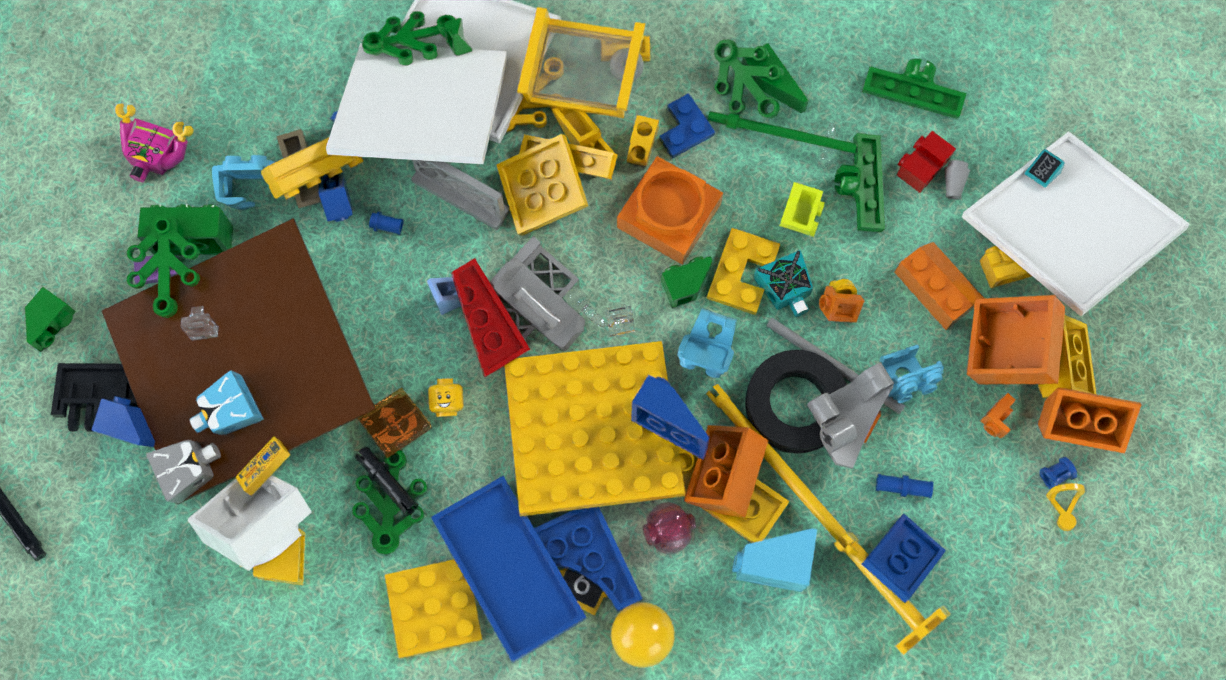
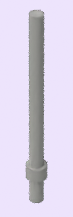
M771 318L766 325L800 349L816 353L829 360L848 381L853 382L859 376L774 318ZM889 395L883 403L898 414L905 407L904 404L898 403L897 400H893Z

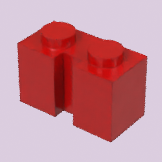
M931 131L926 138L922 135L913 146L915 151L911 155L906 153L897 164L900 166L897 176L919 193L925 189L946 165L956 150L954 146L934 131Z

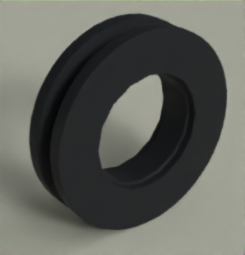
M788 350L777 353L766 359L756 369L750 380L745 397L747 418L757 431L768 440V443L777 450L795 454L818 450L824 445L820 438L821 428L817 421L808 426L795 427L779 420L772 411L770 403L771 390L775 384L790 377L807 379L815 384L821 395L824 393L831 394L847 384L840 371L829 360L816 353L805 350Z

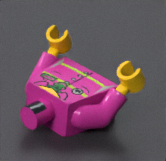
M120 103L116 105L115 113L118 117L122 118L120 121L121 147L124 157L134 166L129 175L132 179L144 183L149 171L164 175L167 170H170L184 160L188 143L186 137H190L193 134L191 126H185L183 132V122L174 123L173 130L137 118H134L132 121L130 117L134 116L136 112L135 107L127 105L126 114L124 112V104Z

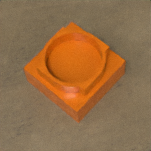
M656 156L617 216V228L683 265L720 207L723 192L707 184L706 181L692 173L680 169Z
M1055 295L975 299L967 375L979 385L1058 384L1065 306Z

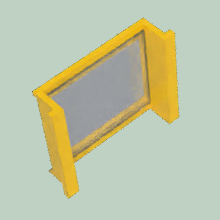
M537 7L517 92L523 94L527 103L624 118L645 31V23L635 22L633 31L551 19L547 8Z

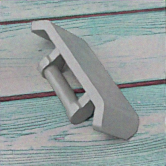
M520 260L508 261L490 281L496 294L561 350H568L584 331L585 319Z

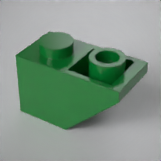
M699 256L690 260L686 265L680 267L679 265H672L666 268L665 272H662L661 282L672 308L697 299L711 270L713 261L711 256L706 258Z
M42 287L25 306L27 343L42 352L44 348H48L53 344L55 335L61 328L71 323L73 314L76 311Z

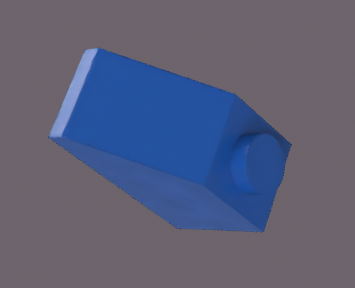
M344 171L330 179L328 175L321 177L322 182L318 184V189L327 221L334 220L340 222L348 219L349 216L353 215Z
M114 396L113 400L101 399L92 431L136 445L154 447L155 440L140 408L130 405L131 400Z

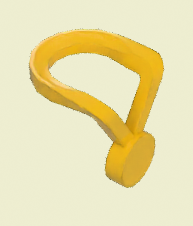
M1069 483L1058 485L1050 489L1046 494L1048 500L1060 514L1057 524L1063 531H1070L1076 526V518L1071 513L1078 499L1085 493V487L1081 484ZM1067 490L1078 491L1065 512L1055 500L1056 495Z

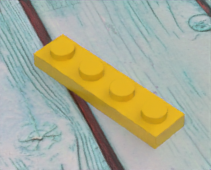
M524 134L519 154L549 139ZM569 144L578 173L609 180L612 179L617 154Z

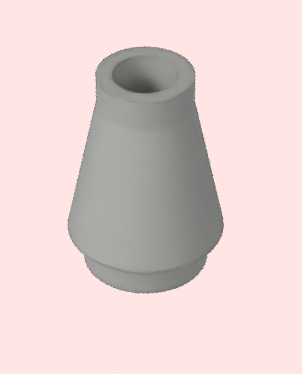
M952 160L944 168L946 198L961 199L970 173L967 162Z

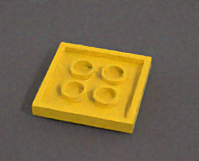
M563 134L496 164L518 235L523 236L588 207L567 138Z
M455 559L385 574L398 657L400 659L483 640L474 593Z

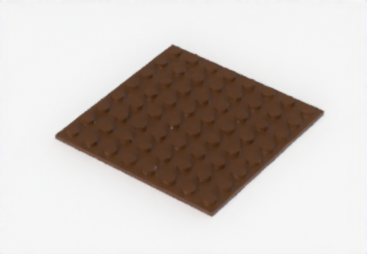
M294 218L189 268L196 271L200 276V281L196 286L190 287L184 284L179 274L170 277V297L178 305L176 314L170 318H163L153 310V302L158 297V284L102 310L137 405L141 409L155 440L154 449L158 450L185 440H192L198 442L202 448L214 443L220 451L221 457L209 463L214 474L213 478L179 504L235 478L273 437L279 439L289 452L376 410ZM191 273L187 276V282L193 281L194 274ZM166 301L161 302L159 306L160 310H164L167 307ZM229 371L242 375L263 420L225 435L213 433L210 427L199 433L195 431L191 425L190 418L202 412L196 401L197 397Z

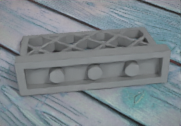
M412 160L416 171L411 178L414 184L493 229L498 230L510 213L509 206L503 203L501 193L452 165L439 161Z
M533 236L511 260L518 259L527 268L530 266V270L535 275H549L550 288L554 292H560L558 296L563 298L579 279L540 246L541 243ZM539 255L543 256L548 261L549 270L534 271L533 261ZM553 274H563L570 282L563 288H554ZM506 308L507 312H515L518 330H526L522 334L525 340L535 328L532 325L519 326V313L513 308Z

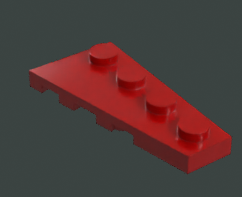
M475 258L452 271L451 276L483 376L487 377L530 350Z

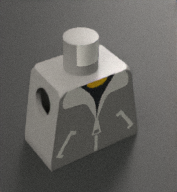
M185 440L146 454L166 501L178 504L213 478L214 474L209 463L221 457L220 451L214 443L202 448L198 442L192 440Z

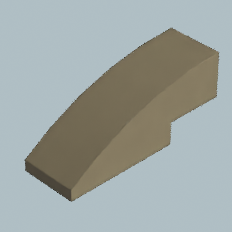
M302 129L276 136L283 158L308 147ZM306 185L298 188L300 193L295 195V199L299 209L321 202L318 185L310 189Z

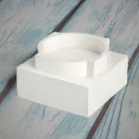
M271 475L252 496L243 490L237 479L233 480L187 520L204 544L249 571L254 566L277 557L301 536L298 531V524L311 513V510L296 487Z

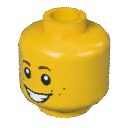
M453 378L437 379V384L428 388L429 410L436 413V417L457 416V412L461 411L464 407L462 386L460 384H453Z

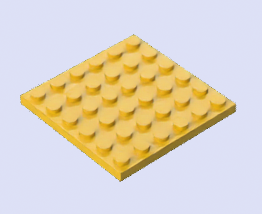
M662 341L516 358L504 365L520 516L685 496L678 446L632 421V401L648 375L655 378L662 377L668 381Z

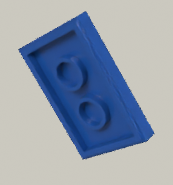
M903 513L862 562V565L906 603L946 550Z

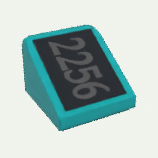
M1044 149L1026 170L1025 175L1046 188L1061 174L1065 162L1047 149Z

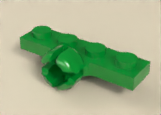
M911 59L908 61L903 74L889 72L872 66L869 67L862 89L863 93L955 119L960 117L967 93L935 84L933 79L936 67L932 62L926 61L922 72H919L922 59Z
M856 133L853 137V143L857 144L854 154V165L842 164L837 169L834 182L840 183V186L835 185V191L840 195L855 198L857 230L882 232L885 230L881 135Z

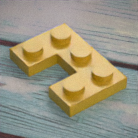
M731 228L707 299L756 315L765 289L741 282L740 280L747 261L760 266L775 261L780 243Z

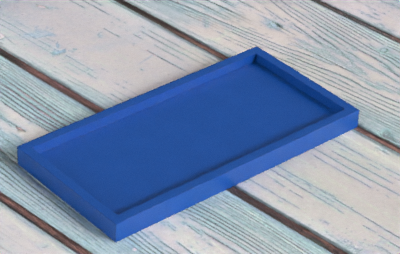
M504 476L431 517L512 663H515L587 619L527 516H520L518 500Z

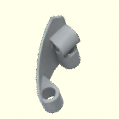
M877 363L866 369L853 382L831 394L824 393L807 404L821 428V441L835 465L849 469L854 467L866 436L883 403L893 389L894 382L882 363Z

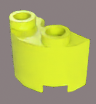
M794 182L780 226L814 237L819 223L815 222L814 219L815 216H821L825 202L820 201L823 191Z

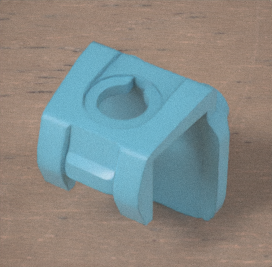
M252 155L249 161H241L240 156H225V161L222 162V165L212 167L216 200L238 210L254 207L255 203L246 202L244 197H232L233 179H264L261 175V170L275 163V161L267 160V156Z
M702 308L690 335H685L679 346L677 355L680 365L686 369H694L695 366L705 368V373L713 378H719L721 374L727 372L734 355L731 346L737 319ZM710 322L722 326V331L716 334L715 337L709 336L710 331L707 326Z
M913 345L880 357V363L883 364L894 382L889 397L897 400L898 403L910 400L913 397L912 392L917 390L921 391L923 395L937 390L936 384L943 379L944 367L941 361L922 369L915 358L919 349L918 345ZM899 368H905L910 372L899 378L895 374Z

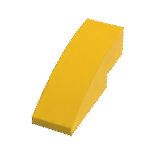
M557 107L552 109L554 116L571 144L614 153L601 137V130L586 112Z

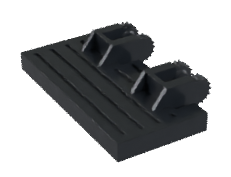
M58 363L51 415L55 418H66L67 407L69 406L67 425L70 432L78 431L81 408H86L85 430L87 432H94L92 427L101 399L113 400L114 396L131 400L130 405L138 407L122 364Z

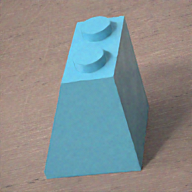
M811 528L746 544L742 551H738L734 557L732 572L737 573L736 580L802 592L810 583L817 529Z

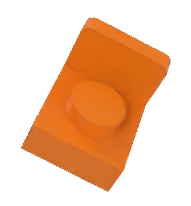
M826 286L819 300V308L828 321L856 323L865 300L861 295L840 294L832 286Z
M1009 393L1000 398L980 420L984 424V429L993 437L998 436L1000 439L1011 431L1003 423L1013 410L1010 406L1016 401Z

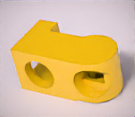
M640 115L636 116L627 155L628 163L647 167L655 137L658 133L659 120Z

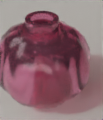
M670 502L654 507L646 518L647 524L643 525V533L648 545H653L660 553L669 555L679 553L686 548L692 539V530L696 529L693 515L691 513L687 514L679 505Z

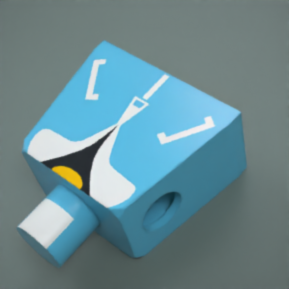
M234 371L227 372L197 397L196 401L202 412L190 418L191 425L198 433L210 427L213 433L220 435L231 433L263 420L242 375Z

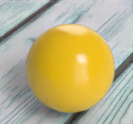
M647 602L634 603L625 607L616 616L611 629V641L617 655L629 665L640 668L651 667L662 662L670 653L675 639L674 626L668 614L659 606Z

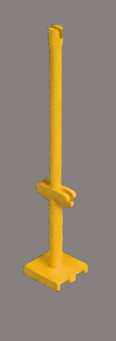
M719 384L713 386L719 394L717 397L708 390L706 395L727 415L736 427H749L760 434L730 400L728 394ZM767 443L763 458L836 540L834 543L836 548L840 552L846 553L913 630L896 645L897 649L904 655L950 616L951 613L943 605L925 619L909 600L904 603L862 565V562L869 554L858 543L859 539L852 532H847L780 455Z

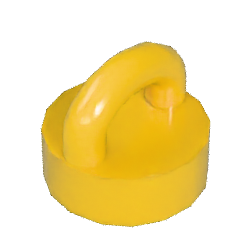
M849 279L833 280L829 283V286H832L837 293L857 295V289Z

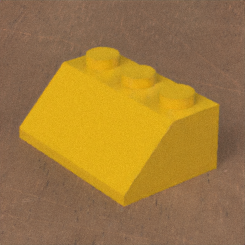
M1064 315L1058 384H1038L1042 398L1045 399L1057 387L1096 394L1087 324Z

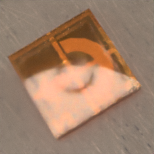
M402 387L376 403V410L358 418L360 424L386 458L432 429L431 423Z

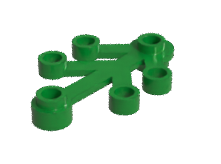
M412 12L409 20L403 27H401V21L398 17H389L379 32H370L364 36L362 48L371 55L385 53L396 57L399 64L403 66L413 63L412 51L410 49H399L392 45L400 44L420 51L425 59L433 60L438 56L437 46L433 43L419 41L418 39L439 34L446 38L444 24L446 21L456 18L452 15H443L437 19V25L414 30L425 25L423 12Z
M730 39L718 42L714 49V56L720 62L718 81L714 86L716 93L723 96L730 93L731 84L727 81L730 66L735 71L729 110L735 114L744 112L746 106L742 98L745 84L759 102L757 107L759 114L769 119L777 116L780 111L778 101L767 97L753 77H768L773 81H779L783 77V69L778 65H771L769 67L746 66L738 59L753 58L758 62H765L769 57L768 50L763 46H756L755 48L738 47ZM730 48V54L725 57L724 51ZM760 50H763V56L761 58H758L757 53ZM774 69H778V75L776 77H772V71ZM725 83L726 89L721 92L720 86ZM736 102L740 103V108L738 110H734V104ZM773 104L774 110L768 113L767 107Z
M162 213L153 218L150 224L151 232L139 245H132L127 249V257L136 263L142 262L146 257V252L157 242L158 251L138 272L133 271L129 273L126 281L129 286L140 289L158 268V297L153 302V310L163 318H170L176 314L178 309L177 302L170 297V267L181 276V281L187 286H196L200 281L199 274L189 269L170 251V240L181 249L182 256L188 260L198 258L200 250L195 244L188 242L177 232L178 222L173 216ZM167 222V228L160 230L161 223ZM193 247L194 253L187 256V249ZM139 249L140 255L137 258H133V252ZM191 273L194 274L193 281L187 282V276ZM139 276V283L134 285L132 282L133 278ZM166 301L167 307L164 310H160V303Z
M400 449L388 457L385 454L384 462L389 467L388 471L397 481H399L400 470L404 469L407 464L406 455ZM393 455L399 456L397 463L390 462V458ZM361 475L356 480V487L360 492L365 493L383 514L382 527L370 515V508L364 502L356 503L352 508V513L357 519L362 520L373 533V548L380 554H391L398 548L400 536L414 524L422 522L425 513L419 506L417 509L411 507L414 511L419 510L421 512L420 517L412 519L411 515H409L393 527L394 516L401 510L386 493L385 499L373 486V481L367 475ZM415 479L411 482L410 489L407 492L413 499H416L418 496L425 495L428 487L424 480ZM363 480H369L367 488L360 487V483ZM418 483L424 485L423 490L420 492L414 491V487ZM362 506L365 507V514L357 515V509ZM385 535L390 536V542L387 545H382L381 538Z

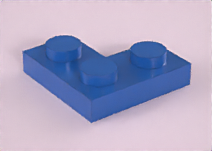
M689 93L667 105V109L678 126L661 134L659 140L672 159L715 135L714 129Z

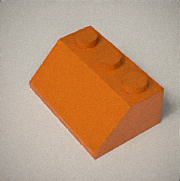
M934 242L919 247L902 260L894 272L945 330L974 309L975 299H984Z
M1057 387L1044 402L1038 427L1043 438L1125 453L1141 408V403Z
M708 425L706 430L709 436L707 453L704 460L699 457L697 458L684 501L722 515L745 518L768 440L749 427Z

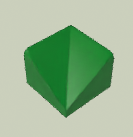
M462 18L446 21L444 24L446 43L453 53L459 56L472 52L473 49L464 38Z

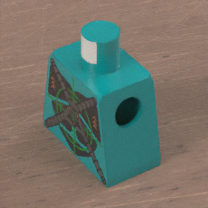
M800 250L755 270L753 276L755 282L760 288L765 289V295L777 310L790 306L795 317H799L809 311L804 298L810 296L813 286Z

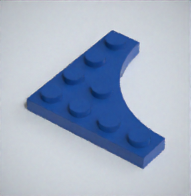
M599 507L572 510L534 528L556 566L572 570L591 580L607 595L617 613L631 604L643 601Z

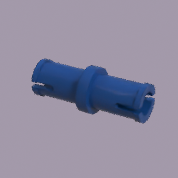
M878 474L876 491L899 493L901 497L913 495L932 498L933 481L909 479L908 475L895 477Z

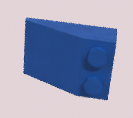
M648 375L632 401V421L704 460L707 453L709 436L675 389L671 387L670 383L662 377L655 378Z

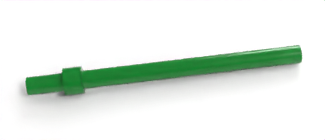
M710 111L708 115V121L725 124L727 128L735 130L737 128L747 129L854 154L857 147L856 143L740 118L738 114L729 113V115Z

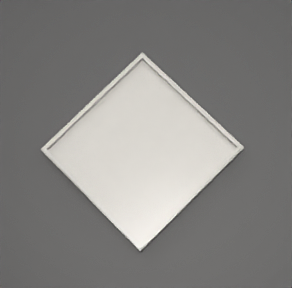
M414 0L401 27L409 20L410 14L414 11H421L425 16V25L414 30L435 26L440 16L452 15L456 19L462 18L464 38L473 50L507 51V63L489 140L500 144L512 117H514L524 97L523 94L517 92L537 8L513 0ZM549 13L551 19L561 20V16ZM552 32L549 33V37H548V41H547L545 53H546V51H547V49H548V47H549V45H550V43H551V41H552V39H553L555 33H552ZM441 34L418 39L425 43H433L437 48H450L446 43V38L442 37Z
M360 43L326 146L328 155L484 164L507 63V51L473 50L472 52L456 56L450 48H437L438 56L433 60H427L420 51L406 46L392 45L399 49H410L412 51L413 63L403 66L399 64L398 58L388 54L371 55L366 53L362 48V43Z
M1068 131L1046 148L1065 162L1061 174L1046 188L1025 175L1026 170L1037 158L1036 156L965 210L962 218L1078 315L1083 316L1187 230L1190 224Z

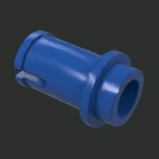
M378 211L371 214L369 227L373 228L375 232L382 230L400 235L404 220L382 215V212Z

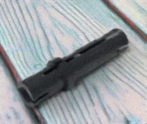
M369 447L359 450L358 452L362 456L356 454L355 459L368 472L369 479L377 482L403 512L404 516L414 513L415 511L411 507L417 509L419 504L388 471V465L385 462H380Z

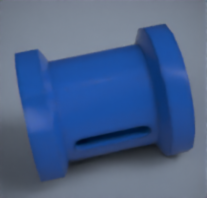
M1062 457L1057 464L1049 468L1043 467L1039 471L1040 477L1049 489L1058 486V484L1067 479L1073 480L1077 478V470L1067 457Z

